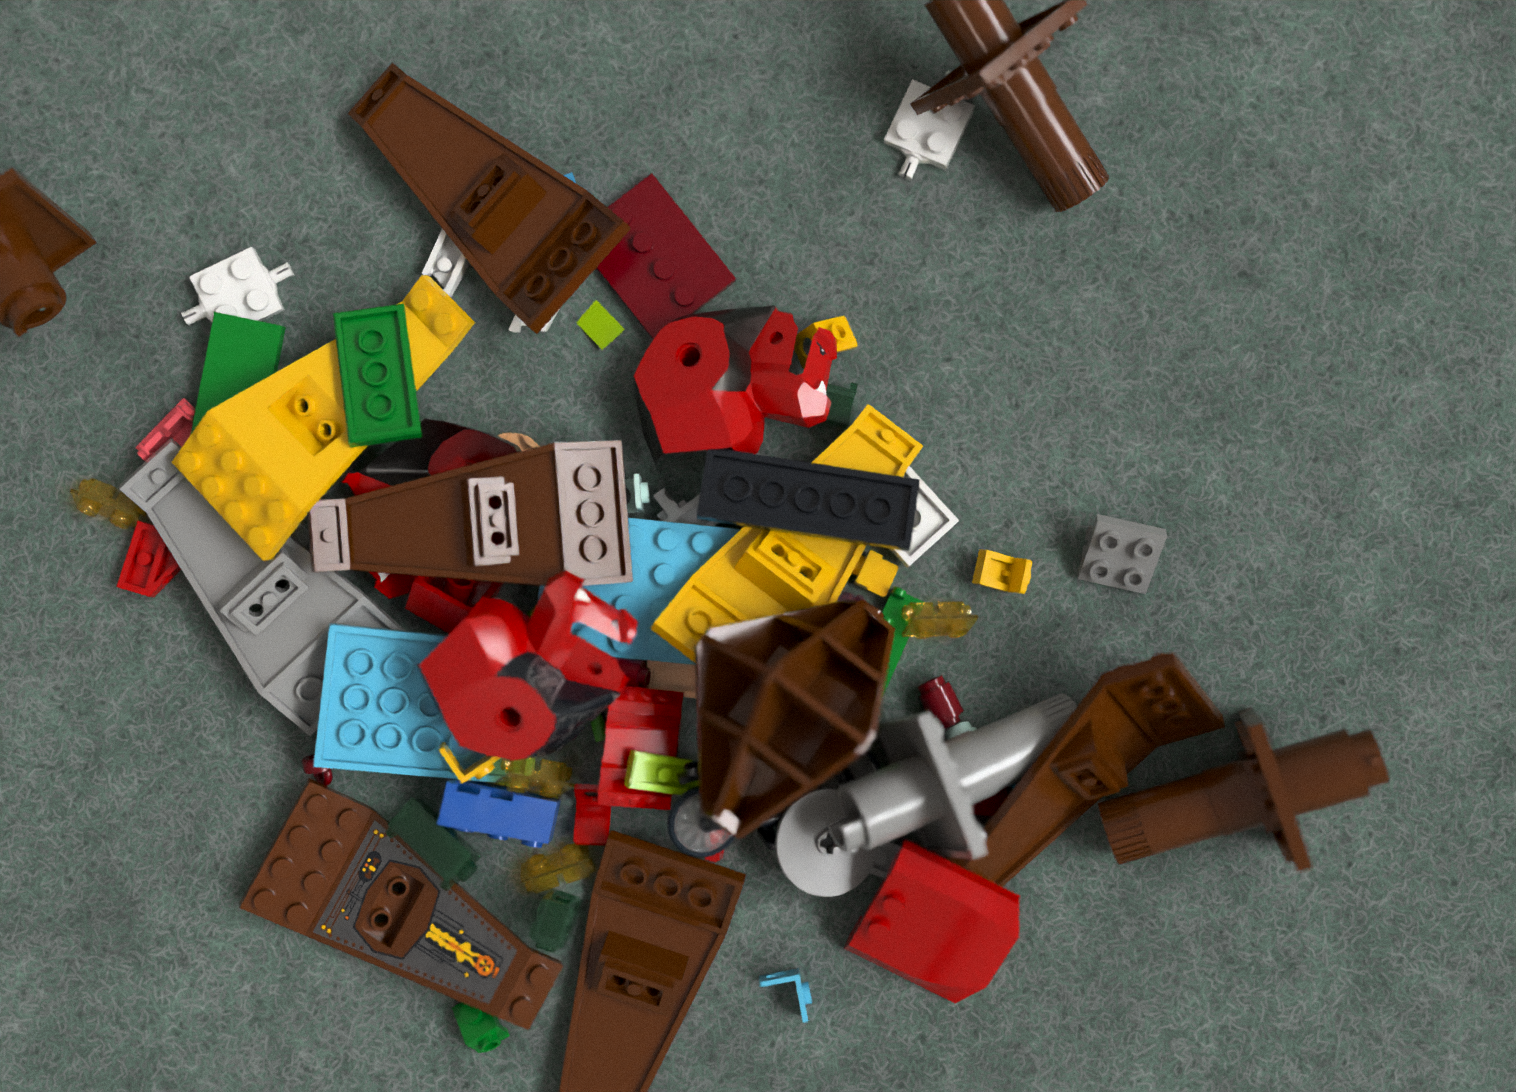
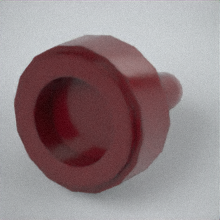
M315 754L304 757L302 760L304 773L313 774L316 781L325 786L330 785L333 778L332 769L334 768L313 767Z

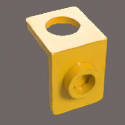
M845 316L814 322L797 334L794 349L803 369L808 357L803 349V341L806 337L812 341L818 327L829 330L837 340V353L857 347V341Z
M445 742L439 746L440 753L462 784L473 776L477 780L484 777L495 768L493 763L500 759L486 755L464 770Z

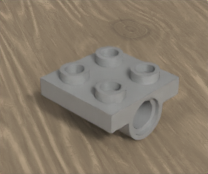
M1097 514L1094 525H1090L1086 532L1085 540L1088 541V544L1083 546L1078 579L1146 594L1167 538L1166 529Z

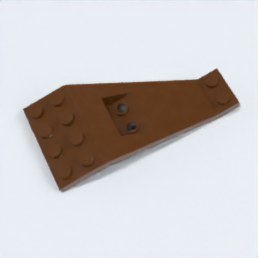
M393 62L347 113L364 129L493 293L536 334L551 320L555 313L631 229L620 217L590 192L417 82Z
M1174 652L1155 654L1150 659L1134 664H1123L1114 670L1102 673L983 828L986 835L984 845L987 854L976 859L945 857V859L1003 887L1103 796L1118 793L1121 788L1128 787L1127 774L1157 747L1225 728L1223 715Z
M613 830L610 831L591 895L559 1092L648 1091L726 936L746 874Z

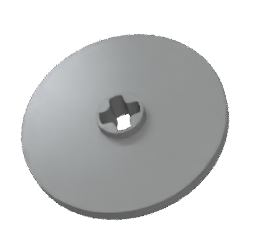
M837 789L813 790L795 800L782 815L775 836L776 857L784 875L797 888L820 897L838 896L857 887L870 873L878 853V847L866 851L860 846L857 848V852L844 853L835 842L834 845L828 846L827 852L826 848L820 846V840L826 839L827 833L832 838L827 826L845 819Z

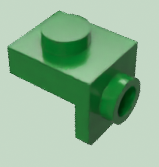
M463 1002L452 1007L465 1044L478 1053L496 1049L502 1040L509 1037L507 1028L499 1023L496 1016Z

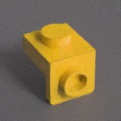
M979 549L972 583L1008 593L1025 594L1031 579L1032 560L1014 558L997 552Z
M870 550L866 557L860 556L852 571V574L857 576L853 584L881 597H885L898 571V566L882 559L883 555Z

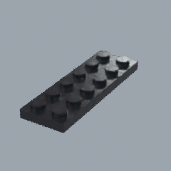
M709 449L706 455L697 519L909 552L920 479L725 449Z

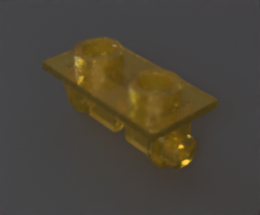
M94 478L90 480L83 479L79 485V491L72 488L70 490L79 511L91 517H96L97 514L107 517L113 525L121 529H128L129 526L135 528L137 521H139V515H147L144 510L122 491L116 500L112 499L117 491L116 487Z
M963 601L938 602L936 605L938 613L936 614L932 602H910L908 606H903L902 618L909 622L902 633V637L916 636L918 639H927L932 636H948L950 638H959L968 633L979 617L978 615H971L970 606L965 605Z
M502 758L501 770L506 771V774L496 780L497 785L507 786V790L510 792L525 793L528 790L540 791V795L546 798H560L562 794L574 788L575 785L566 783L572 776V768L567 767L566 763L541 759L539 761V771H534L535 758L520 760Z
M572 843L562 847L559 852L547 856L544 854L531 856L525 863L521 864V883H525L528 893L534 891L537 894L560 886L557 874H563L566 884L590 877V873L595 872L596 869L593 859L589 858V845H575Z

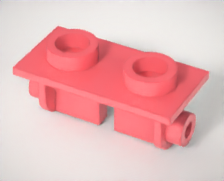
M183 398L135 447L138 450L137 454L146 461L170 438L183 447L191 435L195 408Z

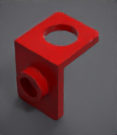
M599 784L574 785L576 814L573 842L575 845L606 846L610 833L612 806L597 805L598 796L584 794L588 792L598 793Z

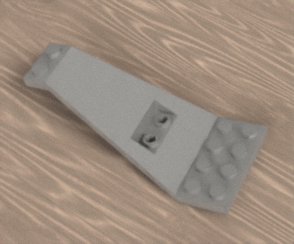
M170 438L119 485V490L147 513L257 692L306 734L311 736L318 729L329 625L333 623L405 630L362 590L339 572H312L310 550L292 535H290L273 559L263 561L173 465L172 461L182 447ZM285 579L288 581L287 586L283 588L275 586L278 580ZM253 604L262 605L261 610L258 612H252L249 608Z

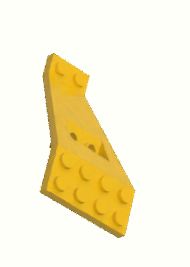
M421 275L403 301L398 303L404 304L406 310L416 392L453 352L475 324L465 311L429 275ZM336 339L208 410L172 461L173 465L263 561L274 558L310 509L367 447L351 448L348 443ZM305 401L308 403V410L305 408ZM329 425L331 426V429H332L331 435H330V433L328 432V426H329Z
M867 404L853 424L812 463L903 477L923 445L871 405ZM744 526L690 577L650 629L695 663V644L707 628L836 602L866 545Z

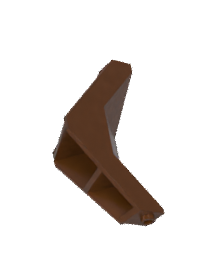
M846 599L707 628L695 644L699 808L702 814L726 833L741 839L862 755L876 735L895 628L884 619V614L879 609L868 604L863 599L860 601Z

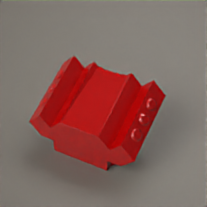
M625 686L621 695L608 706L597 805L659 810L671 809L673 794L628 788L624 786L631 750L678 757L684 692Z

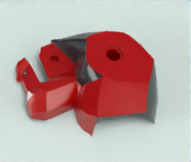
M565 570L548 579L531 618L509 602L482 597L469 615L416 666L436 709L460 746L488 756L509 760L540 757L564 748L621 695L630 680L620 669L617 659L583 638L572 635L571 625L579 621L619 642L630 644L636 635L639 622L626 609L617 610L583 588L584 579Z

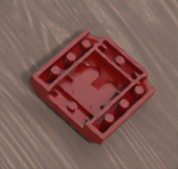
M905 839L892 860L888 873L864 915L859 917L851 931L844 949L953 1003H957L988 986L1018 940L1020 931V895Z

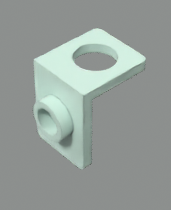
M636 473L634 478L625 479V487L631 493L630 502L627 504V513L644 512V503H650L648 482H642V477L639 473Z

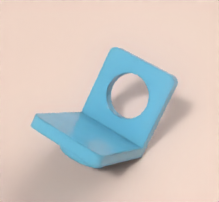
M799 968L759 976L760 987L795 981L803 1023L808 1022L806 1004H811L812 999L809 983H801Z

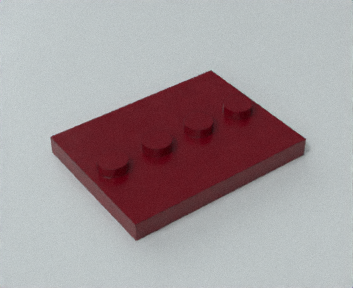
M652 173L608 207L631 229L603 259L597 269L653 340L665 325L681 316L694 314L736 281L735 276Z

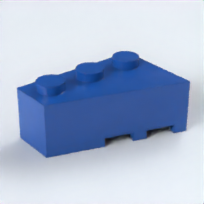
M453 779L446 783L437 825L452 827L462 832L473 833L475 831L487 833L488 837L499 840H508V837L522 839L521 844L542 848L543 843L548 844L552 841L561 799L480 781L467 780L462 784L459 779Z

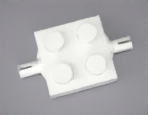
M913 79L884 138L885 144L900 150L907 157L898 174L903 178L906 174V179L912 180V176L919 163L932 164L941 169H947L975 106L961 100L951 107L947 105L935 114H932L929 110L917 115L910 103L931 87Z
M250 247L189 276L198 293L200 305L182 312V317L186 318L184 321L188 326L205 317L212 322L214 312L263 321L284 311V307L277 295L276 283L294 276V273L288 262L269 271L262 264L256 250Z

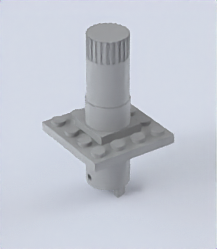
M1060 693L974 731L964 732L946 741H942L941 738L944 736L942 726L939 720L932 716L931 712L896 717L879 722L876 731L890 765L839 786L838 796L845 819L827 826L832 838L842 852L850 853L857 852V848L860 846L864 850L869 851L916 830L923 848L938 856L976 859L987 854L984 845L986 835L981 825L975 822L971 813L973 812L972 805L997 794L998 791L1020 782L1076 709V703L1069 696L1067 697L1066 694Z

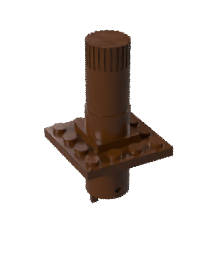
M928 0L924 6L959 60L960 65L910 103L916 114L920 115L929 110L932 114H935L947 105L951 107L962 99L968 100L981 95L999 126H1002L1055 212H1062L1078 205L1108 182L1109 175L1056 90L1055 83L1038 57L1051 46L1049 43L1054 40L1052 36L1057 30L1061 32L1078 21L1076 14L1088 5L1085 0H1063L1017 23L1004 0Z
M13 167L0 175V322L4 326L13 329L16 336L20 337L28 332L27 329L43 325L61 312L66 303V293L54 272L97 242L86 228Z
M1250 707L1238 711L1240 720L1235 721L1234 724L1240 741L1246 750L1238 753L1239 760L1202 770L1201 773L1098 803L1104 829L1118 865L1222 835L1225 837L1264 826L1267 833H1273L1286 864L1293 862L1298 872L1312 869L1313 866L1295 817L1369 796V788L1390 782L1383 756L1372 731L1367 729L1349 735L1344 728L1272 750L1263 723L1253 709Z

